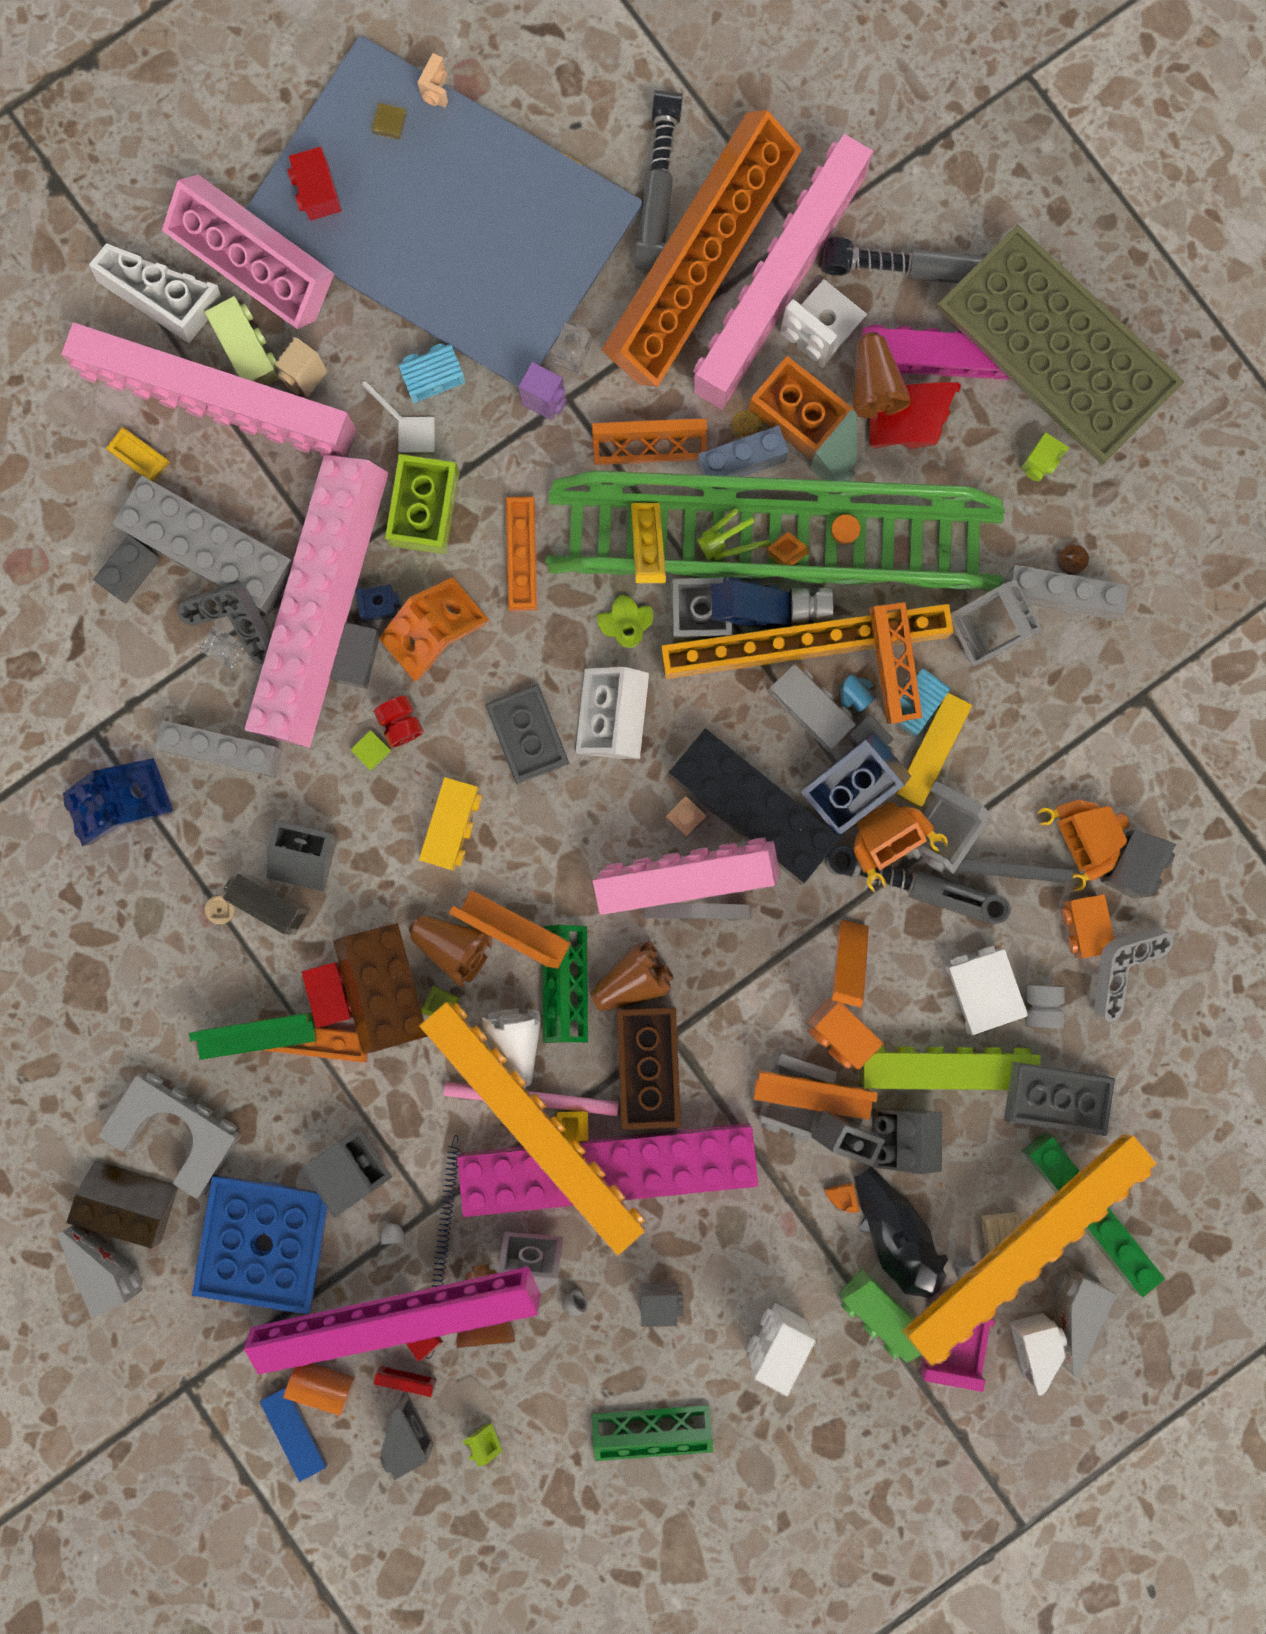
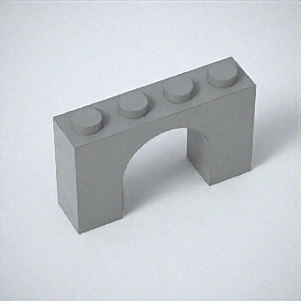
M153 1073L137 1075L98 1137L124 1152L133 1147L146 1124L157 1113H171L180 1117L191 1130L193 1146L190 1156L172 1184L196 1199L202 1197L209 1189L212 1177L219 1173L242 1134L236 1131L237 1126L226 1119L220 1121L212 1116L213 1112L208 1107L199 1103L194 1105L188 1101V1096L181 1090L176 1088L171 1090L162 1084L164 1081Z

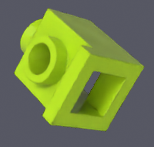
M1045 432L1021 469L1026 471L1025 474L1030 479L1040 482L1046 473L1049 475L1053 473L1060 459L1070 447Z

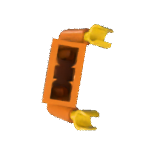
M1081 799L1058 805L1055 810L1049 808L1039 810L1037 815L1042 812H1047L1050 815V821L1040 823L1041 826H1048L1055 818L1060 817L1061 820L1057 821L1058 827L1079 871L1085 870L1083 874L1073 873V879L1079 877L1080 884L1072 890L1081 891L1085 888L1086 881L1089 879L1094 881L1113 870L1121 854L1120 848L1127 843L1123 830L1129 827L1130 822L1124 813L1115 815L1110 806L1100 808L1095 802Z
M887 802L881 807L877 806L857 822L860 832L855 838L854 854L863 873L867 872L868 874L867 885L876 893L872 886L875 879H881L885 888L887 883L884 877L876 872L875 867L879 871L925 843L927 841L925 836L930 840V850L939 854V850L934 846V843L937 841L942 842L947 848L948 841L945 835L936 834L933 831L935 827L919 809L906 806L899 807L894 802Z

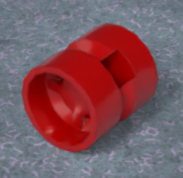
M407 695L393 698L373 710L379 725L386 727L384 735L391 748L409 743L424 733L418 718L411 715L414 709Z

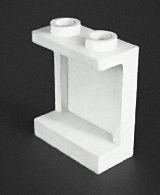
M994 945L978 950L979 956L968 959L967 955L951 959L952 965L944 967L946 973H949L962 1008L966 1022H963L966 1032L971 1035L1028 1016L1005 949H995Z

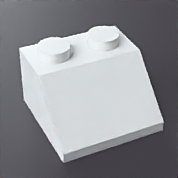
M1042 1313L1009 1322L1024 1380L1038 1396L1044 1395L1066 1357L1063 1347L1067 1346L1063 1329L1058 1328L1054 1321H1051Z

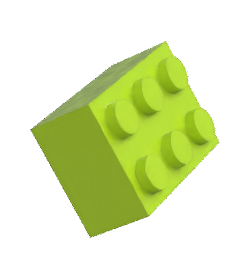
M399 454L385 536L390 547L446 555L460 473L456 462Z

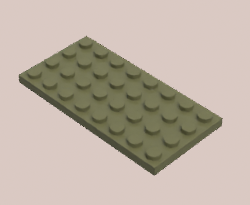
M1018 224L936 307L1101 465L1185 382Z

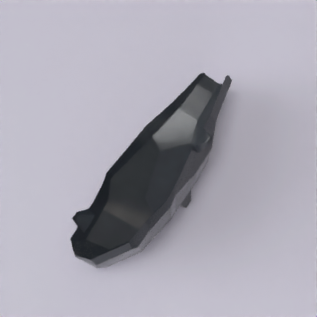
M871 1166L864 1173L853 1177L860 1207L865 1217L858 1227L860 1231L870 1232L882 1269L896 1282L903 1293L929 1298L941 1290L946 1278L944 1267L948 1257L946 1254H937L931 1230L907 1198L891 1187Z

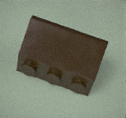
M94 1161L74 1196L66 1223L152 1249L162 1242L178 1187L169 1182Z

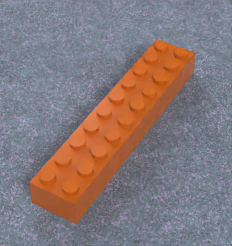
M768 110L747 112L601 350L639 385L659 386L802 151L801 147Z

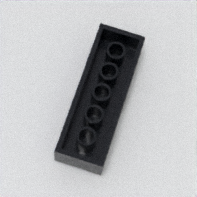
M706 728L668 772V777L745 840L765 838L766 842L774 841L778 866L801 885L805 884L841 839Z

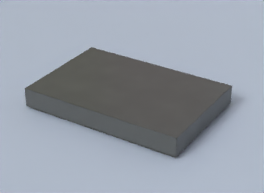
M539 684L485 704L516 785L570 764Z

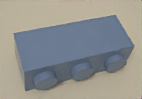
M778 425L698 454L697 466L701 475L744 477L786 462L789 451Z

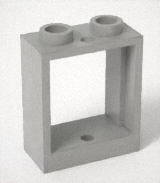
M1016 580L1002 584L951 613L953 634L959 637L963 645V654L972 663L973 667L983 664L1043 632ZM1001 598L1019 635L986 652L968 615Z

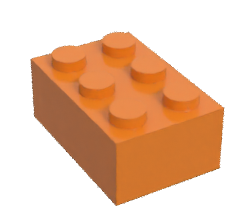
M789 356L783 359L751 397L748 408L749 411L770 428L779 425L784 439L811 461L816 451L853 409Z
M828 998L805 1022L810 1027L807 1033L822 1046L827 1047L829 1045L831 1049L828 1053L839 1064H842L847 1069L852 1066L859 1070L884 1043L845 1005L831 1000L832 998Z

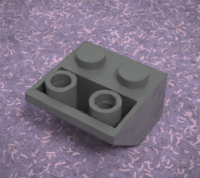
M275 820L268 846L267 878L324 892L338 836Z
M1138 830L1127 831L1125 834L1127 843L1120 848L1121 854L1115 867L1105 874L1102 883L1131 898L1150 897L1151 894L1154 895L1158 891L1162 883L1160 876L1164 868L1167 869L1175 857L1173 850L1176 844Z
M873 1109V1132L885 1139L873 1163V1168L915 1174L942 1171V1112L920 1109Z
M360 1128L301 1168L333 1218L392 1178Z

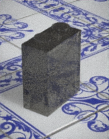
M237 873L235 877L231 876L223 889L226 893L222 899L282 934L296 935L310 911L309 908L252 875Z

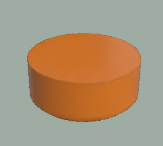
M845 514L837 517L831 526L832 538L841 545L853 543L860 534V524L851 515Z

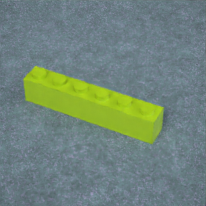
M881 1046L860 1068V1086L864 1089L1008 1090L1012 1063L1019 1062L1041 1066V1055L1031 1053V1048L1013 1047V1053L1002 1052V1047H984V1052H973V1047H955V1052H944V1047L927 1046L926 1052H915L914 1046H897V1051H885V1046Z

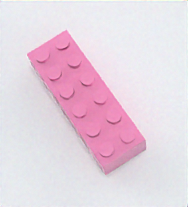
M199 174L178 180L162 231L296 329L315 322L335 273Z
M765 838L749 840L746 846L737 847L736 843L720 845L719 850L708 852V848H699L690 851V855L680 857L679 853H670L663 855L661 860L651 862V858H642L635 860L634 864L623 867L622 862L606 865V869L601 870L600 874L593 880L599 914L603 915L775 886L780 876L774 841L766 842Z

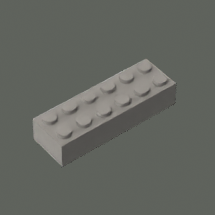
M142 475L112 523L123 534L130 535L139 543L219 588L232 584L242 585L249 592L257 609L268 616L286 587L293 563L291 559Z

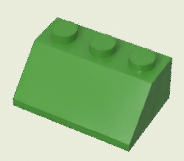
M862 1268L838 1293L843 1301L840 1306L852 1318L858 1315L865 1322L862 1327L874 1339L877 1336L882 1338L886 1342L883 1346L884 1349L895 1360L900 1356L908 1363L919 1357L920 1353L902 1333V1330L914 1318Z

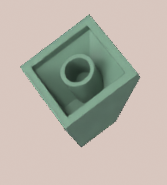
M853 409L814 455L809 470L822 480L850 481L856 474L853 468L857 462V412Z

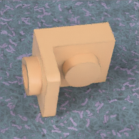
M432 53L417 83L420 95L425 102L432 106L440 105L446 108L448 99L446 90L442 87L447 78V71L445 70L443 57Z

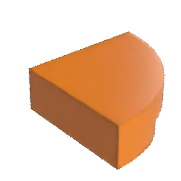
M853 1182L824 1188L826 1196L834 1206L850 1213L860 1212Z

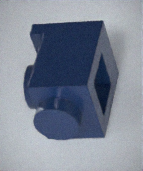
M391 585L356 589L359 614L364 622L394 618L398 613L397 608H401L399 591H394ZM383 597L381 605L374 604L375 598Z

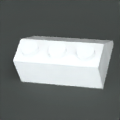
M628 667L585 669L576 754L618 759H640L649 673Z

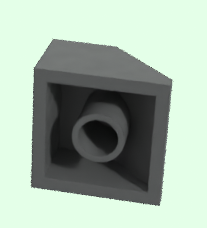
M408 1392L401 1394L393 1410L380 1452L382 1455L380 1456L382 1467L386 1473L391 1472L394 1480L427 1463L434 1446Z

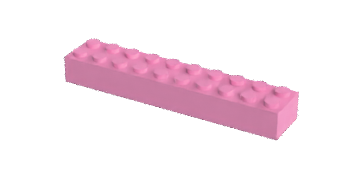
M843 134L838 143L834 141L825 156L827 160L824 166L819 165L811 178L813 183L809 191L806 189L802 191L796 203L798 208L795 214H788L782 225L783 232L780 238L775 236L767 250L769 255L766 261L758 263L752 275L754 279L751 285L748 286L746 284L738 297L740 302L736 310L732 308L729 310L723 321L725 326L721 334L716 332L709 343L708 348L710 351L707 357H701L693 370L695 375L692 380L695 383V395L721 410L724 409L821 251L825 241L829 238L865 179L873 150L846 134Z
M74 322L61 353L70 363L69 367L78 371L79 377L86 381L95 383L96 380L106 382V386L116 391H122L124 388L133 391V395L144 400H149L152 397L158 399L160 404L168 408L175 409L176 406L185 408L187 413L195 417L202 418L203 415L212 417L214 422L227 427L231 423L240 426L239 429L247 434L256 435V432L267 435L266 438L274 443L282 444L285 441L293 444L295 449L305 453H309L310 450L319 452L322 458L324 455L347 457L356 433V428L345 411Z
M331 455L323 456L244 729L246 731L308 748L311 746L344 624L347 621L389 474L369 460Z

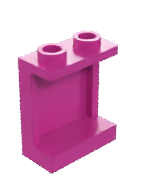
M992 1317L985 1323L980 1322L973 1329V1335L963 1343L958 1342L951 1348V1354L943 1362L935 1363L932 1366L922 1357L920 1375L924 1381L984 1392L986 1380L983 1378L982 1372L990 1326H994L995 1319Z

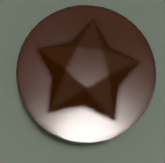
M1079 545L1066 547L1058 557L1060 569L1069 575L1079 574L1087 567L1089 562L1087 551Z

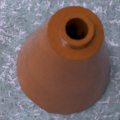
M878 332L864 334L862 339L857 342L853 409L857 412V417L875 418L877 417L876 412L886 411L887 416L904 410L910 405V394L886 338L879 335Z
M428 915L414 919L409 928L411 933L410 939L461 987L465 986L464 981L470 983L480 972L488 956L484 955L486 946L491 949L493 944V938L484 932Z
M489 1264L472 1266V1272L466 1273L465 1280L497 1273L496 1270L489 1269ZM511 1321L457 1332L456 1336L457 1348L515 1342V1333Z

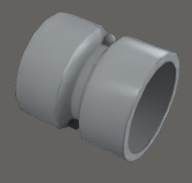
M831 587L814 588L813 592H809L807 588H790L791 626L806 625L809 621L820 623L833 620V593Z
M1026 985V1002L1031 1004L1032 1007L1027 1009L1028 1016L1025 1019V1026L1064 1028L1065 1014L1059 1009V1006L1065 1003V987Z

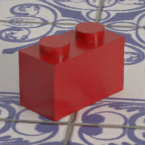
M316 147L288 156L291 168H287V172L292 186L297 185L299 194H295V199L300 212L305 211L310 221L342 212L322 147Z
M338 962L301 971L316 1028L353 1018Z

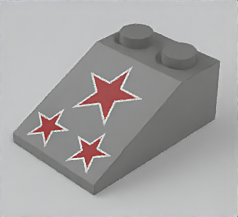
M73 1225L57 1233L91 1318L126 1303L142 1291V1279L139 1272L133 1269L132 1264L94 1231Z
M1068 1267L1066 1273H1061L1056 1284L1058 1289L1056 1292V1319L1058 1328L1063 1329L1067 1340V1346L1063 1347L1066 1357L1062 1365L1073 1376L1079 1378L1117 1295L1102 1283Z

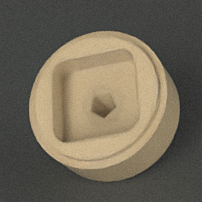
M222 895L211 897L204 905L206 919L216 925L229 922L235 912L233 902L228 897Z

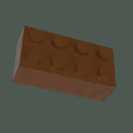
M398 923L334 940L333 944L362 1053H373L428 1037L420 1028L424 1018Z
M676 1007L617 1009L622 1130L681 1127Z

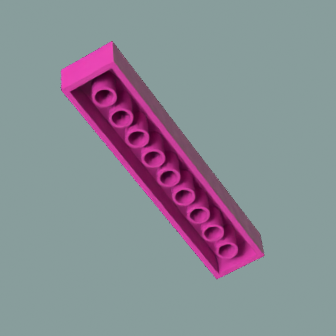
M750 1123L588 1139V1142H579L586 1151L583 1154L590 1164L595 1161L606 1174L603 1179L610 1187L615 1184L625 1195L626 1198L624 1200L759 1187L753 1129ZM523 1146L462 1152L457 1157L463 1217L574 1206Z

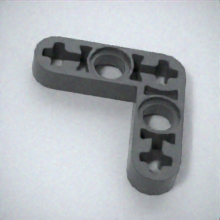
M232 584L193 595L178 605L177 613L179 618L190 626L228 616L249 657L258 664H264L271 634L249 592L242 585ZM232 597L237 598L238 600H233L228 603L227 599ZM208 599L217 603L219 611L211 608ZM198 607H199V609H200V611H199L198 613H196V612H191V611H190V610L197 609ZM248 619L251 621L254 630L248 629L243 620Z

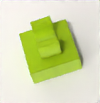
M492 1423L482 1425L463 1441V1445L469 1444L472 1454L468 1458L471 1461H475L477 1467L487 1465L503 1451Z

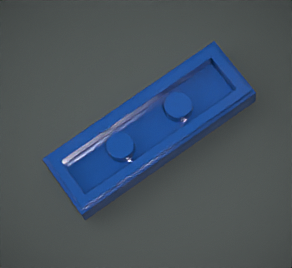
M285 1386L262 1398L259 1402L298 1481L301 1482L325 1469L327 1463L297 1402L283 1398L287 1388Z

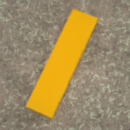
M631 503L636 583H666L660 503Z
M947 693L940 703L907 769L911 777L895 793L896 796L920 808L923 806L973 706L972 704Z

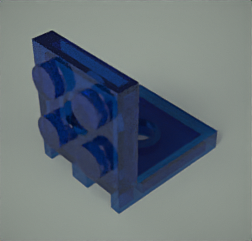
M154 758L94 770L62 793L64 796V806L70 812L74 823V833L79 838L82 847L94 844L119 826L169 815L174 811ZM131 786H136L140 789L142 793L141 798H136L131 793Z

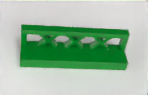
M565 924L543 926V928L569 941V932H577L576 947L573 949L571 945L569 946L558 969L542 964L543 1043H588L587 926ZM572 961L577 965L578 971L574 978L569 972V965ZM573 990L578 995V1003L575 1007L570 1003V993ZM573 1019L578 1024V1037L570 1036V1023Z
M312 1012L197 1030L189 1033L190 1042L197 1041L199 1060L315 1042L317 1041V1034Z
M710 1405L592 1414L595 1461L713 1453ZM704 1415L705 1428L692 1429L686 1424L691 1416ZM662 1418H671L677 1423L671 1431H662L656 1426ZM634 1420H641L647 1425L642 1433L635 1434L627 1427ZM611 1422L618 1428L612 1435L599 1436V1423Z

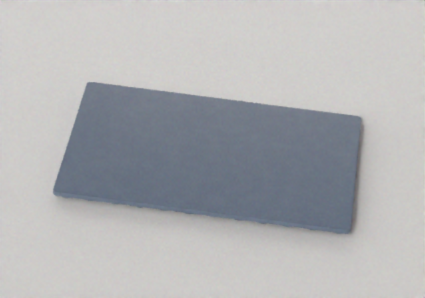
M359 37L246 209L335 273L333 277L445 344H451L455 350L518 387L532 362L541 366L642 208V201L445 84L442 88L446 90L448 104L446 108L440 105L432 106L421 97L417 83L423 71L367 38ZM321 146L330 168L342 212L310 221L306 212H300L295 194H299L297 185L292 186L287 172V168H291L288 156Z

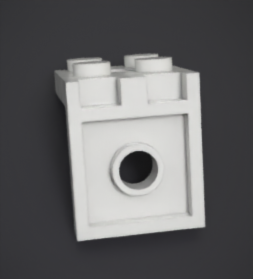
M823 279L802 305L794 299L787 305L780 334L785 336L790 342L797 343L799 350L812 360L818 361V365L823 368L866 319L867 314ZM828 313L833 316L835 322L832 325L826 326L819 320L820 315Z

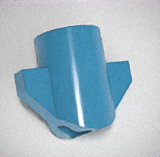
M853 674L848 676L838 687L841 705L846 709L852 705L858 713L863 711L876 699L869 691L873 683L868 679L858 678Z

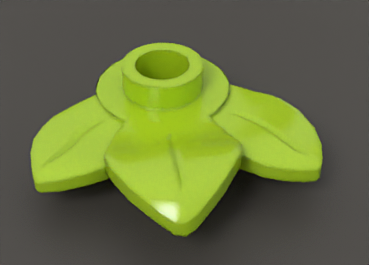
M619 595L612 605V612L599 613L596 620L601 632L605 636L616 638L618 644L625 648H634L642 641L643 632L652 625L654 615L651 606L637 608L632 598L626 595ZM628 630L634 631V633L630 636L624 634V632Z

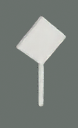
M366 381L362 382V386L398 420V453H435V417H402Z

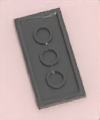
M1013 1062L1004 1121L1107 1136L1115 1078Z

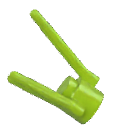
M735 508L712 528L701 533L703 537L697 541L707 560L714 557L718 561L727 556L770 545V540L722 551V549L727 547L724 542L725 539L754 523V519L749 518L723 534L717 532L738 513V509Z

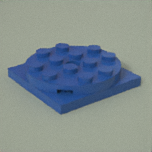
M214 1175L211 1180L192 1296L310 1314L319 1263L324 1248V1232L328 1208L318 1193L275 1182H256ZM266 1234L271 1238L273 1244L270 1249L263 1250L258 1246L257 1238L259 1235Z

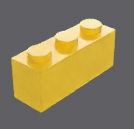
M444 777L419 861L455 871L457 866H462L466 855V850L462 849L465 838H471L475 824L470 821L473 812L479 811L483 795L479 794L480 789L477 786Z

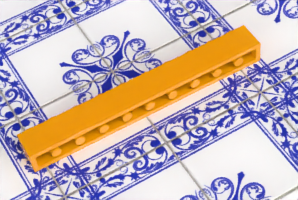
M949 604L907 610L911 643L946 639L954 632ZM899 611L887 613L889 627L893 630L901 622ZM868 615L662 645L661 656L666 680L875 649L871 616ZM901 627V629L899 630L898 634L903 637L902 627ZM896 637L891 641L892 646L904 645Z
M451 1002L443 1004L420 1025V1028L615 1254L619 1256L645 1232L643 1223L646 1220L635 1207L630 1210L623 1202L626 1198L625 1195L615 1184L610 1187L603 1179L606 1174L595 1161L590 1164L583 1156L586 1151L575 1138L571 1141L563 1133L566 1127L555 1115L552 1118L548 1116L543 1110L546 1107L543 1100L536 1093L533 1095L528 1093L523 1087L527 1084L523 1077L516 1070L511 1073L504 1065L507 1062L504 1055L496 1047L493 1050L489 1048L484 1042L487 1039L485 1033L477 1025L472 1028L465 1020L468 1016L465 1010L457 1002L454 1005Z
M1122 1134L907 1325L902 1330V1333L930 1365L933 1366L935 1363L939 1364L946 1360L951 1354V1348L958 1342L963 1343L973 1335V1329L980 1322L985 1323L996 1314L995 1309L1000 1304L1014 1299L1019 1293V1287L1026 1281L1031 1282L1036 1279L1041 1273L1040 1269L1048 1261L1053 1262L1063 1254V1248L1068 1243L1076 1242L1086 1233L1085 1228L1092 1222H1098L1103 1219L1108 1213L1107 1208L1114 1202L1118 1203L1124 1200L1130 1193L1129 1189L1136 1182L1140 1183L1146 1180L1152 1174L1151 1169L1157 1164L1134 1135Z

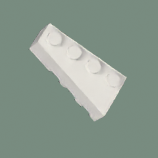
M107 243L89 264L98 283L187 343L192 341L208 321L205 311L223 302L218 285L196 280L194 276L184 272L180 274L172 271L167 266L158 262L156 264L148 262L139 255Z

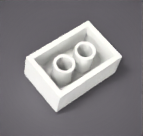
M775 1303L772 1310L767 1308L760 1322V1325L763 1327L758 1336L753 1335L747 1352H749L748 1357L754 1379L788 1396L816 1340L805 1318Z

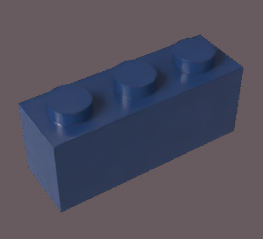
M739 577L723 578L722 583L711 585L712 620L766 630L791 626L790 592L778 590L777 585L760 586L758 581L741 582Z

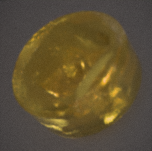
M752 410L738 412L732 419V431L739 439L759 433L761 430V419Z

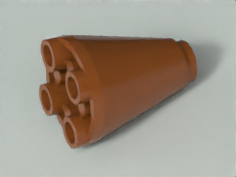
M650 940L646 943L640 942L635 945L595 985V989L590 992V996L598 1010L601 1012L606 1009L609 1011L661 997L671 991L670 981L674 979L673 974L666 964L661 965L656 957L658 956L657 949Z

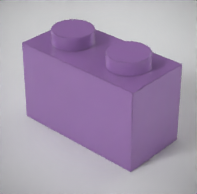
M532 362L518 386L522 405L552 421L556 413L561 414L567 402L563 377Z

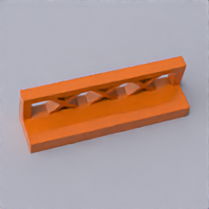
M707 418L592 423L594 465L697 461L698 454L707 451ZM700 438L701 452L689 453L682 447L688 439ZM660 440H668L675 446L668 454H660L654 448ZM632 441H640L646 447L640 455H632L625 448ZM611 442L618 450L612 456L600 457L599 443ZM649 451H651V452L653 453V455H647V454H648Z
M906 603L871 607L869 609L886 723L894 724L922 718ZM899 609L901 622L893 630L889 627L887 611ZM901 627H902L903 637L898 634V632H899V630L901 629ZM894 637L902 641L905 647V651L899 659L893 656L891 641ZM905 657L907 661V666L904 663H902ZM899 666L908 671L909 680L903 688L897 683L896 669ZM909 686L911 688V694H909L906 691L909 688ZM903 695L913 701L914 713L902 715L900 699Z
M470 890L462 908L452 906L449 912L452 916L547 967L558 969L571 944L566 939L473 890Z
M757 1070L753 1100L821 1112L825 1110L833 1114L870 1120L872 1101L876 1102L878 1093L871 1089Z

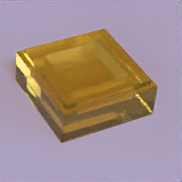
M378 103L372 126L373 134L401 140L407 116L406 109Z

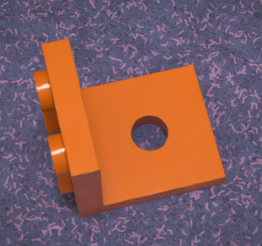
M451 577L410 597L378 639L414 681H417L425 675L448 645L484 627L489 619L459 583ZM446 607L452 609L455 614L451 613ZM410 636L415 640V646L411 643Z

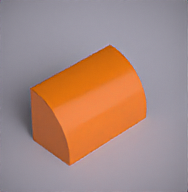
M312 1363L297 1366L292 1372L283 1398L340 1416L347 1405L355 1377Z

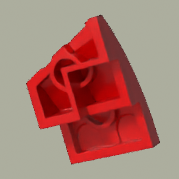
M932 382L906 385L911 400L907 408L887 416L886 411L876 412L877 417L870 418V446L877 449L901 444L910 449L937 445L942 433V427L951 412L949 407L955 393L960 391L961 384L958 382Z

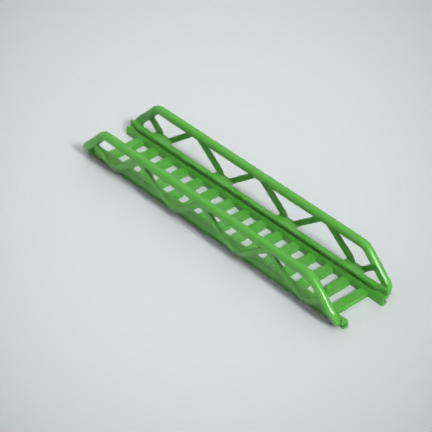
M587 471L558 478L553 481L552 490H549V505L572 506L569 556L546 555L548 572L553 574L567 572L612 575L635 574L631 503H660L665 570L667 573L691 578L739 577L741 580L779 576L806 583H837L843 585L896 581L922 588L981 589L987 592L994 590L1003 583L1002 575L978 574L980 523L1001 524L1005 513L1003 502L994 495L969 486ZM598 482H602V483H614V484H612V485H607V484H600V483H598ZM641 484L687 486L704 491V496L623 493V487ZM573 486H590L589 492L565 491V488ZM713 487H721L727 489H714ZM755 489L802 491L817 495L818 501L737 498V492ZM827 492H839L841 494H829ZM868 494L911 495L932 500V506L851 503V497ZM942 497H957V498H955V499H943ZM976 501L988 505L989 509L965 508V502ZM583 506L600 507L598 557H581ZM611 507L628 508L626 558L609 557ZM735 508L738 509V513H741V523L749 518H753V513L770 514V545L781 537V515H798L797 539L807 546V550H809L810 516H826L824 566H808V554L799 560L796 565H779L769 556L768 564L751 563L752 550L740 553L739 563L723 562V558L716 561L714 557L711 558V562L694 561L696 511L713 512V526L725 516V512H731ZM668 510H685L683 561L666 560ZM845 514L855 517L860 524V534L854 541L853 568L836 567L837 542L831 536V526L834 520ZM866 518L882 519L881 569L865 568ZM895 519L911 520L909 570L893 569ZM923 521H939L937 571H922ZM952 522H967L966 573L950 572ZM753 523L741 530L740 546L752 543ZM724 526L721 527L717 532L723 534Z

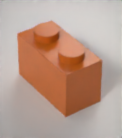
M1105 894L1063 901L1064 908L1061 909V915L1064 924L1068 925L1070 936L1067 937L1070 952L1074 953L1075 958L1101 955L1104 947L1110 941L1115 940Z

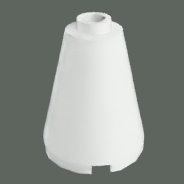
M519 1008L489 1013L488 1020L484 1017L482 1018V1026L487 1036L489 1047L491 1050L496 1047L507 1059L504 1065L511 1073L516 1070L527 1083L523 1086L526 1089L527 1086L532 1084L541 1022L540 1013L533 1009H527L528 1014H520Z

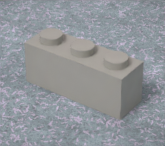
M793 664L770 687L768 693L829 752L856 725L852 721L854 716L845 707L839 708L832 701L833 695L825 687L821 686L819 688L811 681L813 679L812 674L803 666L798 668Z

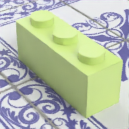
M233 296L205 311L210 324L239 377L266 386L280 379L275 370L277 366L272 352L266 354L262 346L267 343L258 327L253 329L249 322L254 318L246 303L240 305L236 297Z

